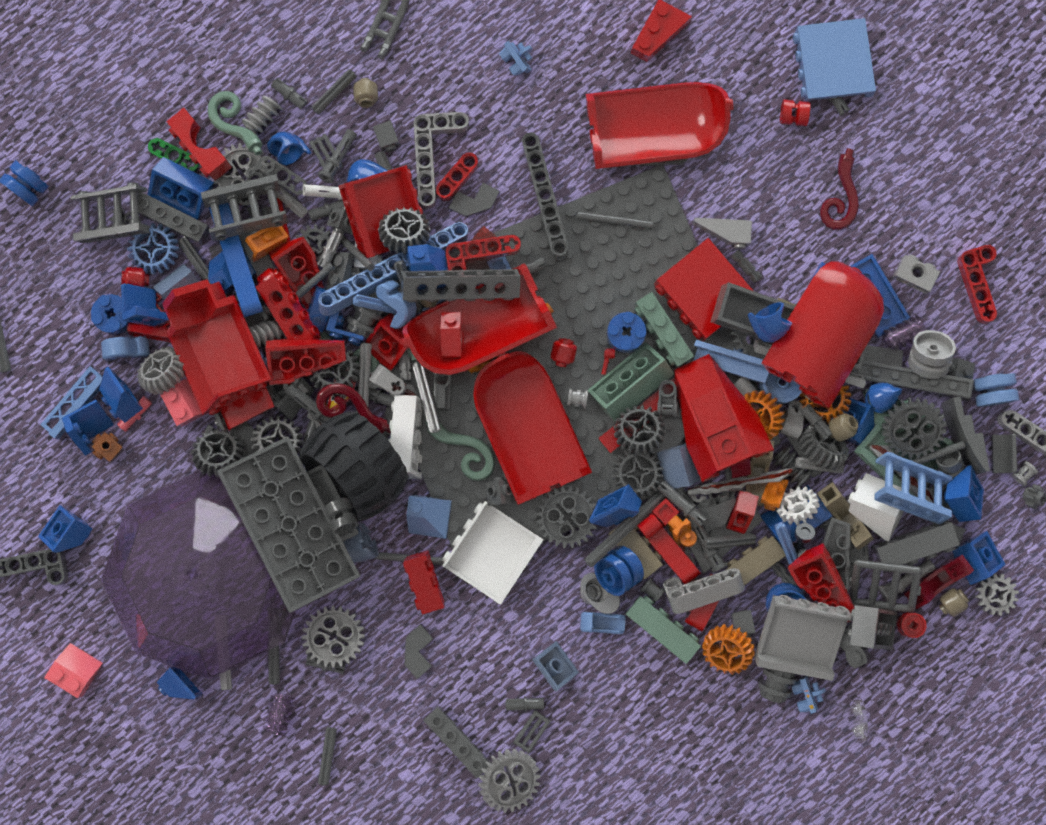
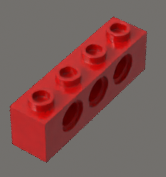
M281 272L265 279L255 287L287 339L319 340L321 338L318 328L312 324L307 310L301 306L297 294L291 290L288 279ZM276 292H280L283 298L278 297ZM287 308L292 310L293 315L288 313ZM297 325H300L303 328V331H300L297 328Z

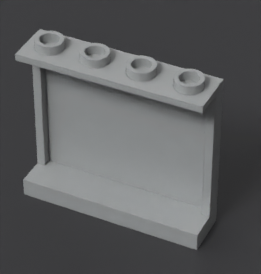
M773 595L754 656L757 667L833 681L835 673L832 667L847 621H851L849 610L843 606L832 607L822 602L817 604L811 603L806 599L796 600L786 595Z

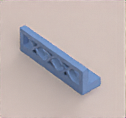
M696 340L694 346L697 348L694 360L710 354L723 372L767 384L770 373L761 364L763 359Z
M89 366L41 423V426L54 439L59 440L66 432L62 417L90 403L100 391L99 388L103 376L91 366ZM92 372L96 378L90 385H87L86 377ZM84 388V392L80 397L74 400L75 390ZM66 403H72L69 410L62 415L61 407ZM52 418H59L58 423L53 429L47 425Z

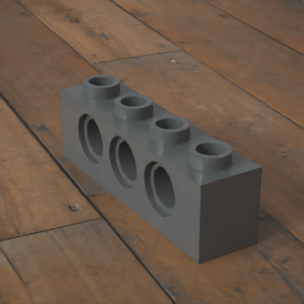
M143 192L138 193V211L140 215L158 224H162L164 227H168L170 230L200 245L204 244L210 229L207 224Z
M437 706L423 720L476 779L483 773L482 768H488L485 762L490 761L440 706Z

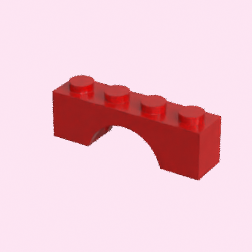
M184 107L166 121L171 127L168 129L175 139L177 137L180 138V146L185 151L189 150L192 153L189 157L196 165L200 163L202 166L200 171L206 178L210 176L216 181L232 168L231 164L216 146L208 149L197 147L196 138L201 127Z

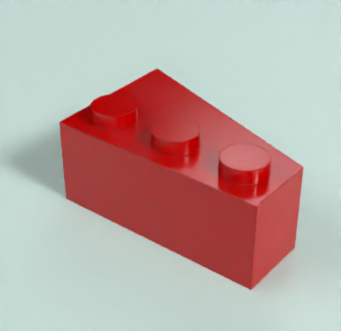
M658 0L636 39L631 54L648 62L691 22L692 16L662 0Z
M429 550L406 556L403 566L410 579V589L416 596L414 601L417 610H421L423 615L445 608V602Z

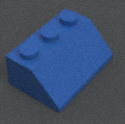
M163 157L152 169L147 195L199 220L205 208L201 192L212 190L214 182Z
M819 497L818 503L820 507L816 508L818 513H812L813 519H806V523L812 525L813 528H816L832 517ZM776 507L775 511L768 510L761 515V518L782 548L775 525L783 522V520L780 518L777 512L778 508ZM788 521L783 522L793 543L797 540L794 532L798 525L795 522L789 525Z

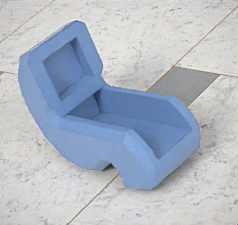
M388 280L377 286L376 295L397 311L390 327L397 329L405 326L415 317L417 307L415 302L403 300L401 291L397 290L399 284L396 281Z
M115 337L101 342L102 358L106 361L116 358H142L150 355L149 339L147 337Z
M582 612L580 630L591 633L623 634L625 633L626 617L622 614Z

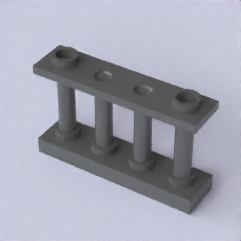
M276 174L201 192L205 208L211 207L215 227L209 229L213 241H223L229 237L270 227H280L289 223L286 212L279 211L275 192L281 189ZM268 194L272 214L261 216L256 197ZM249 198L253 218L242 221L237 201ZM230 203L234 223L223 225L219 205Z
M127 183L125 187L96 192L80 191L78 195L71 196V200L81 202L82 229L79 233H73V241L92 243L149 233V225L142 224L139 221L137 193L147 192V188L139 186V183ZM130 195L131 221L127 225L123 224L121 196ZM113 198L115 224H113V227L108 228L106 226L105 199ZM97 200L98 227L97 230L90 229L88 202Z

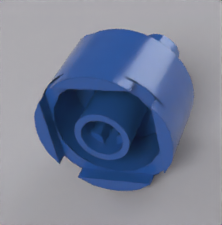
M113 294L102 295L92 306L91 321L98 329L110 335H118L127 331L128 323L130 322L122 321L121 297ZM110 313H115V317H110Z
M623 312L612 318L607 328V341L609 345L622 353H631L637 350L642 345L646 336V327L643 320L631 312ZM623 329L630 330V336H623Z

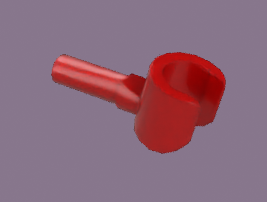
M610 348L604 351V364L601 374L606 375L609 359H615V349Z

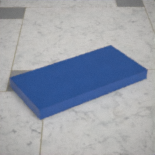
M873 254L851 265V267L859 269L863 275L870 279L883 297L884 312L874 332L877 338L911 319Z

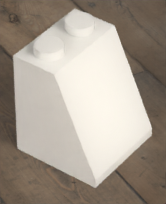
M866 473L862 480H858L855 487L856 492L850 494L848 503H850L849 512L889 542L904 511L875 501V493L885 487V481ZM893 484L895 489L901 491V487Z

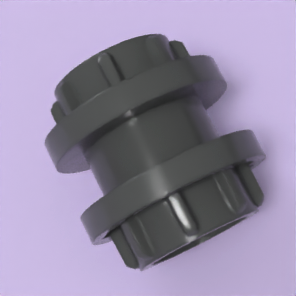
M352 305L356 312L354 316H347V329L357 335L368 338L374 332L376 321H380L385 317L382 315L383 311Z
M764 668L763 674L767 678L766 681H759V693L763 698L772 702H785L786 698L791 697L792 691L788 689L789 684L794 685L797 678L794 676L795 674Z

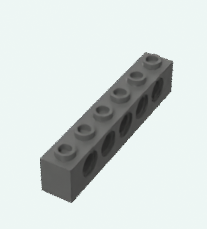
M517 269L401 271V295L403 300L407 302H417L418 300L435 302L438 299H445L450 302L456 301V299H464L466 301H474L476 299L492 301L495 298L513 300L520 297V274ZM479 283L484 284L480 289L475 288ZM503 283L501 288H495L496 284ZM421 284L426 285L425 289L423 290L417 289V287ZM440 284L446 285L445 288L441 290L436 289L437 286ZM465 284L462 289H456L457 285Z

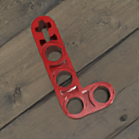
M506 235L450 244L446 249L448 270L456 268L466 270L465 262L515 255L521 249V241L516 235ZM510 241H513L514 244H517L515 245L514 249H511L510 246H507L510 244ZM501 242H504L505 251H502ZM496 244L499 248L496 252H490L488 246ZM473 246L478 247L479 253L471 255L468 252L469 249ZM454 249L460 251V255L457 258H452L449 255Z
M991 245L968 250L961 254L957 260L975 317L982 324L993 321L997 316V310L982 269V265L993 261L997 255L996 249ZM982 251L988 252L989 259H985L982 256ZM964 256L971 259V265L964 262ZM971 274L977 277V283L971 281ZM977 292L982 293L983 301L977 299ZM989 312L990 316H983V313Z
M652 513L637 525L638 530L643 533L652 547L684 585L690 583L701 574Z

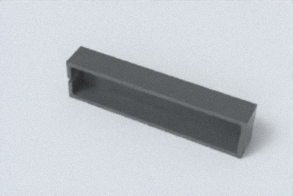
M728 282L720 288L711 323L760 339L749 321L748 314L750 312L756 316L763 308L773 303L782 302L784 303V309L781 317L788 320L795 306ZM862 352L851 372L861 369L865 356L864 352Z

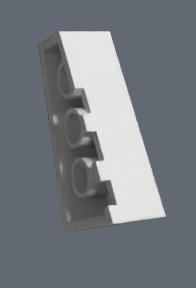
M395 395L394 401L391 404L393 418L389 425L391 439L388 441L406 466L407 474L409 475L408 479H422V472H418V463H422V455H420L418 445L422 443L419 426H422L423 404L418 396Z

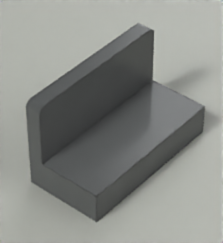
M1016 434L991 435L992 473H1016Z

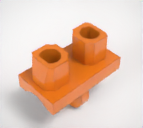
M783 479L780 482L767 483L760 502L764 503L765 509L775 511L776 507H780L789 480Z
M677 515L668 522L670 526L669 532L673 535L674 541L678 546L682 543L685 547H692L697 541V536L691 530V522L687 518L682 521Z

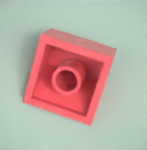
M187 379L180 381L181 383H177L175 388L172 387L169 392L164 391L161 395L176 426L181 427L203 416Z
M70 643L54 661L44 678L76 698H80L85 694L103 663Z

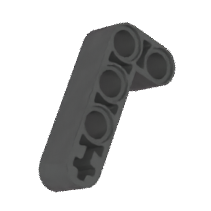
M51 549L0 559V567L5 566L6 568L0 570V578L45 569L47 580L50 584H65L69 575L65 554L63 551L58 552V560L55 563L51 560V555L54 553ZM35 556L39 559V564L36 567L32 564V559ZM15 560H18L20 563L18 570L13 568ZM57 571L62 575L60 581H56L54 578Z

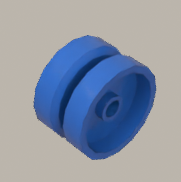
M15 160L9 168L18 177L14 179L9 174L4 173L0 178V183L33 207L39 199L30 190L34 188L39 193L44 194L49 185L42 181L40 176L30 168L24 167Z
M617 546L594 565V572L598 582L608 593L614 596H621L641 582L644 577L641 561L631 549L625 546Z

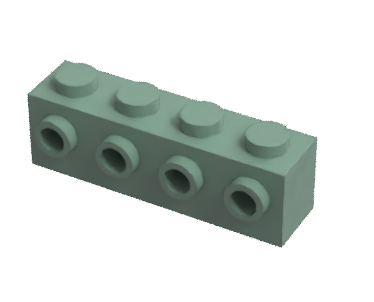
M653 292L635 303L636 308L634 310L636 314L644 319L647 331L650 334L653 333L657 339L655 340L660 350L665 351L666 359L671 366L674 365L677 369L694 357Z
M639 596L625 614L687 664L701 647L698 644L699 639L692 633L687 635L682 631L685 627L676 620L674 623L668 619L669 614L663 609L657 610L652 606L654 602L647 596H644V598Z

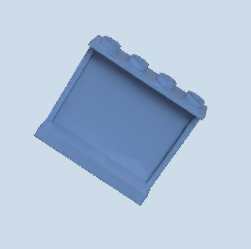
M865 18L797 26L795 33H793V43L797 44L798 51L795 52L796 62L800 64L798 78L802 80L803 87H801L800 92L801 98H804L805 102L862 94L865 95V98L873 97L876 88Z

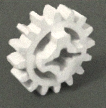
M798 486L795 491L791 488L790 493L784 494L777 512L783 522L788 521L789 525L795 522L796 525H799L800 521L806 523L807 518L813 519L812 513H818L816 508L820 507L819 500L812 489L808 491V488L804 487L801 490Z

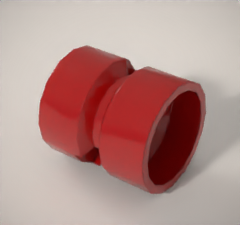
M783 99L780 124L791 125L794 122L796 126L807 127L810 116V102L799 101L795 103L794 100ZM792 109H795V116H791Z
M905 612L898 617L896 622L898 632L902 636L910 638L922 636L927 628L924 617L918 613Z

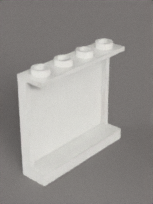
M485 501L483 504L479 503L474 510V513H476L473 520L468 519L463 527L465 532L462 536L458 535L452 543L455 546L451 553L447 551L441 561L444 562L442 565L444 568L501 605L543 539L495 507L488 506V503Z

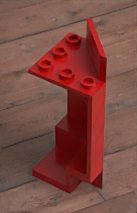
M208 279L173 289L162 303L171 323L166 332L176 355H180L178 356L179 361L184 364L183 372L202 415L208 413L214 415L221 411L228 429L231 430L275 407L266 388L271 377L235 296L226 297L220 281L209 284Z

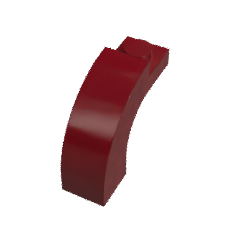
M963 555L948 560L920 580L921 593L920 596H917L915 610L929 603L949 585L974 571ZM911 588L904 593L908 600Z

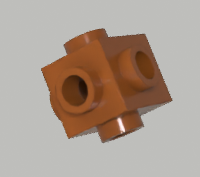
M105 432L103 435L98 434L92 440L94 444L92 446L94 450L92 453L98 459L102 460L104 458L109 463L123 447L117 443L119 439L112 433H109V435ZM108 444L109 448L103 449L102 445Z

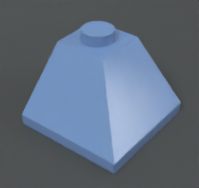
M419 495L409 496L406 514L408 532L447 539L452 500Z

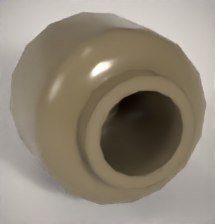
M362 78L357 81L353 86L355 103L363 108L372 107L378 101L377 84L368 78Z
M847 413L833 418L829 422V428L832 433L831 437L839 442H843L855 436L858 429L857 420Z
M952 588L940 596L942 604L939 607L945 615L949 613L955 617L968 608L969 599L961 589Z

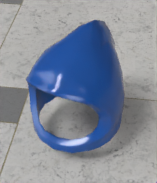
M278 132L267 143L269 152L283 166L296 162L303 152L311 154L304 141L291 132ZM290 147L288 153H283L286 148Z
M360 159L351 165L347 183L388 170L370 160Z
M782 302L773 303L763 308L756 316L751 312L748 314L754 332L764 342L772 343L779 340L792 326L791 321L781 317L784 309V303Z
M889 383L871 385L866 392L865 403L869 404L867 399L869 394V401L875 408L874 412L885 413L888 409L891 410L894 407L903 389L894 387Z

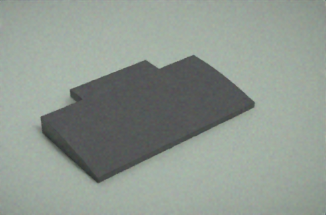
M289 437L217 471L289 613L361 577L343 543L358 535L357 529L355 528L342 534H335L331 525L332 519L329 518L325 508L328 503L340 499L332 480L322 465L306 472Z

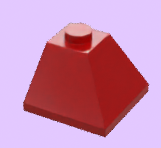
M389 313L378 322L374 332L365 341V343L372 345L371 355L390 371L394 369L406 352V348L401 340L404 338L403 327L397 329L390 327L394 318L392 313Z

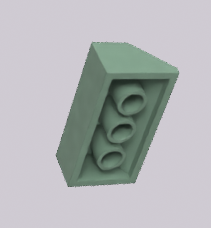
M645 342L589 388L588 393L615 422L616 418H620L621 412L626 413L627 407L632 410L634 405L637 406L655 391L663 381L673 376L674 372L667 361Z

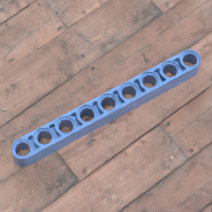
M462 222L454 223L430 236L426 244L445 250L446 255V249L450 244L467 241L468 227ZM399 252L374 265L375 267L372 271L367 269L321 293L318 298L320 313L325 316L333 315L352 305L353 297L357 294L369 296L376 292L378 285L388 280H399L396 270L390 268L394 267L395 262L403 260L408 269L407 252L405 255L403 252Z

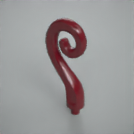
M850 148L846 149L845 154L840 155L838 162V176L848 197V211L845 217L840 220H834L829 216L828 210L831 206H836L838 214L844 213L845 204L839 198L827 199L820 208L822 222L832 230L847 228L855 220L858 213V195L851 177L855 158L852 157L854 150Z
M334 383L323 387L318 392L316 404L318 410L324 416L332 418L345 412L346 400L343 397H334V401L338 404V407L334 410L329 409L326 405V400L330 395L343 394L350 398L358 414L368 419L382 434L384 431L391 433L387 420L372 414L364 399L352 387Z

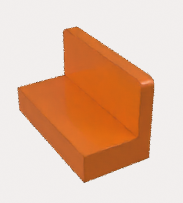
M282 226L261 229L246 237L245 242L253 252L251 258L253 262L268 255L269 252L287 241L289 236Z

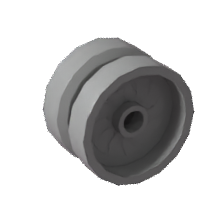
M925 330L919 332L914 337L908 358L909 367L921 377L929 379L944 377L950 370L956 350L955 343L948 335L939 331Z

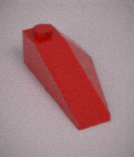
M302 339L266 341L267 366L271 377L269 385L288 384L305 375L309 376L320 369H326L346 361L345 342L342 340Z
M824 543L806 550L788 566V570L796 584L801 589L803 588L814 601L826 603L832 607L843 606L849 610L850 614L852 609H855Z

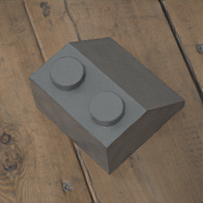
M302 377L298 378L299 381L295 385L298 387L302 383L308 390L305 394L310 397L315 390ZM268 383L266 388H269L275 396L277 394L280 399L277 397V401L272 400L275 406L273 408L292 420L302 406L284 392L283 384L273 385L272 390Z

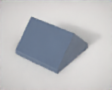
M182 264L153 288L165 301L173 289L197 283L199 280L189 268Z
M686 443L656 452L657 458L661 462L659 465L664 469L661 471L662 475H664L663 480H666L673 488L691 486L701 480Z
M557 641L532 658L555 692L579 673Z

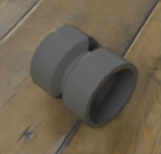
M960 451L936 459L939 470L952 476V479L966 468Z
M349 498L336 499L326 505L325 508L329 518L332 519L331 525L335 534L349 532L359 525L355 513H351L353 507Z

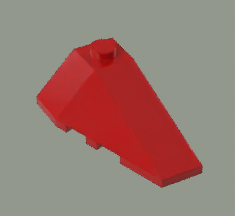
M304 237L284 242L269 252L270 257L281 273L288 279L295 293L319 272L315 253ZM322 280L300 299L306 309H308L316 286L324 288Z

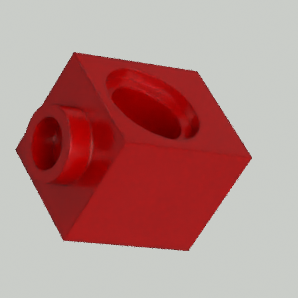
M666 498L651 513L664 528L674 516L678 515L679 511Z

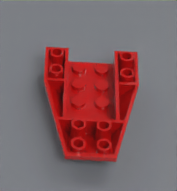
M710 354L674 370L686 446L702 482L720 475V471L751 457L759 458L774 451L759 415Z

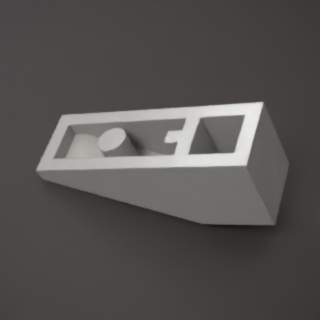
M694 218L693 225L726 244L733 245L735 249H746V246L751 244L752 221Z

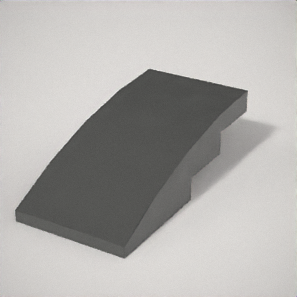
M954 397L942 402L945 422L954 444L960 441L965 443L966 448L959 450L965 465L972 466L976 475L990 471L983 433L975 434L972 415L964 416L961 397Z

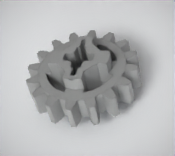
M993 574L991 578L985 579V582L979 581L981 588L975 589L979 592V595H976L975 598L981 600L978 602V606L984 605L983 611L987 612L990 610V615H994L996 612L997 615L1001 616L1002 611L1010 613L1008 608H1015L1013 601L1019 600L1015 598V594H1018L1019 591L1013 589L1016 583L1010 584L1011 578L1007 577L1004 579V574H1000L998 577L997 574ZM995 582H1001L1004 584V586L999 587L998 584ZM995 591H1002L998 595L999 598H993L996 595ZM995 602L999 607L995 608L990 603Z

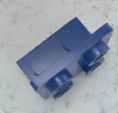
M126 283L121 285L122 321L153 327L168 321L167 314L156 309V291L154 289Z
M341 311L330 315L326 330L332 339L342 341L343 338L348 339L350 344L356 346L365 343L366 338L364 336L339 330L343 329L345 318H343Z
M93 400L62 417L66 433L85 456L92 452L90 438L114 425L97 400Z

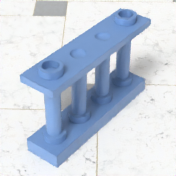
M886 452L876 459V463L885 466V487L875 493V501L937 524H942L952 517V510L942 506V486L950 482L952 476L905 459L892 452ZM893 470L902 473L901 491L893 487ZM910 476L918 479V497L909 493ZM926 482L934 485V503L926 500Z

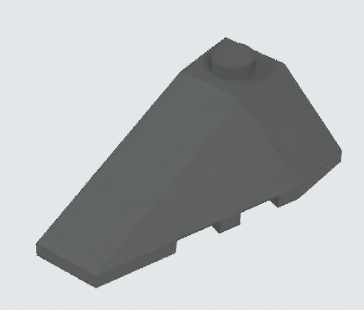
M831 517L821 544L824 543L848 592L850 588V523Z

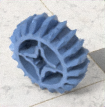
M151 223L149 233L133 236L134 240H128L132 245L127 247V250L132 252L128 255L130 259H133L131 263L137 265V268H144L146 274L151 271V274L155 275L156 269L161 274L163 273L162 267L169 270L170 267L167 264L169 262L172 265L175 264L172 257L178 258V254L174 253V251L180 250L178 246H173L178 243L177 239H173L175 234L173 232L169 233L170 229L168 227L163 229L162 224H159L156 228V224ZM156 234L165 237L168 246L158 244ZM149 236L147 243L140 244L145 237ZM153 245L157 247V249H154L153 252L147 250L153 248ZM139 252L148 253L150 263L144 262ZM161 253H166L164 258L158 261V256Z

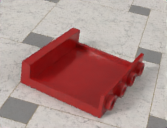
M407 165L338 186L357 248L367 258L389 251L388 247L384 248L378 233L380 220H383L384 215H388L389 210L395 212L396 207L399 210H402L403 207L409 210L412 207L414 211L419 209L420 214H423V210L418 204L417 191L411 181L412 174Z
M709 238L665 272L654 283L656 292L667 299L668 306L673 311L676 310L679 313L680 320L685 325H689L695 338L701 339L702 342L721 327L711 323L721 286L729 282L753 291Z

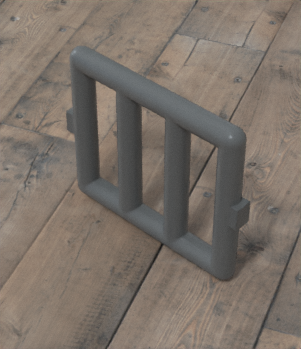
M856 560L852 577L849 580V596L854 606L913 613L916 607L917 596H920L921 586L919 585L922 569L914 566ZM861 568L873 569L869 600L857 598ZM881 570L893 572L888 602L876 601ZM901 573L913 574L908 605L896 603Z

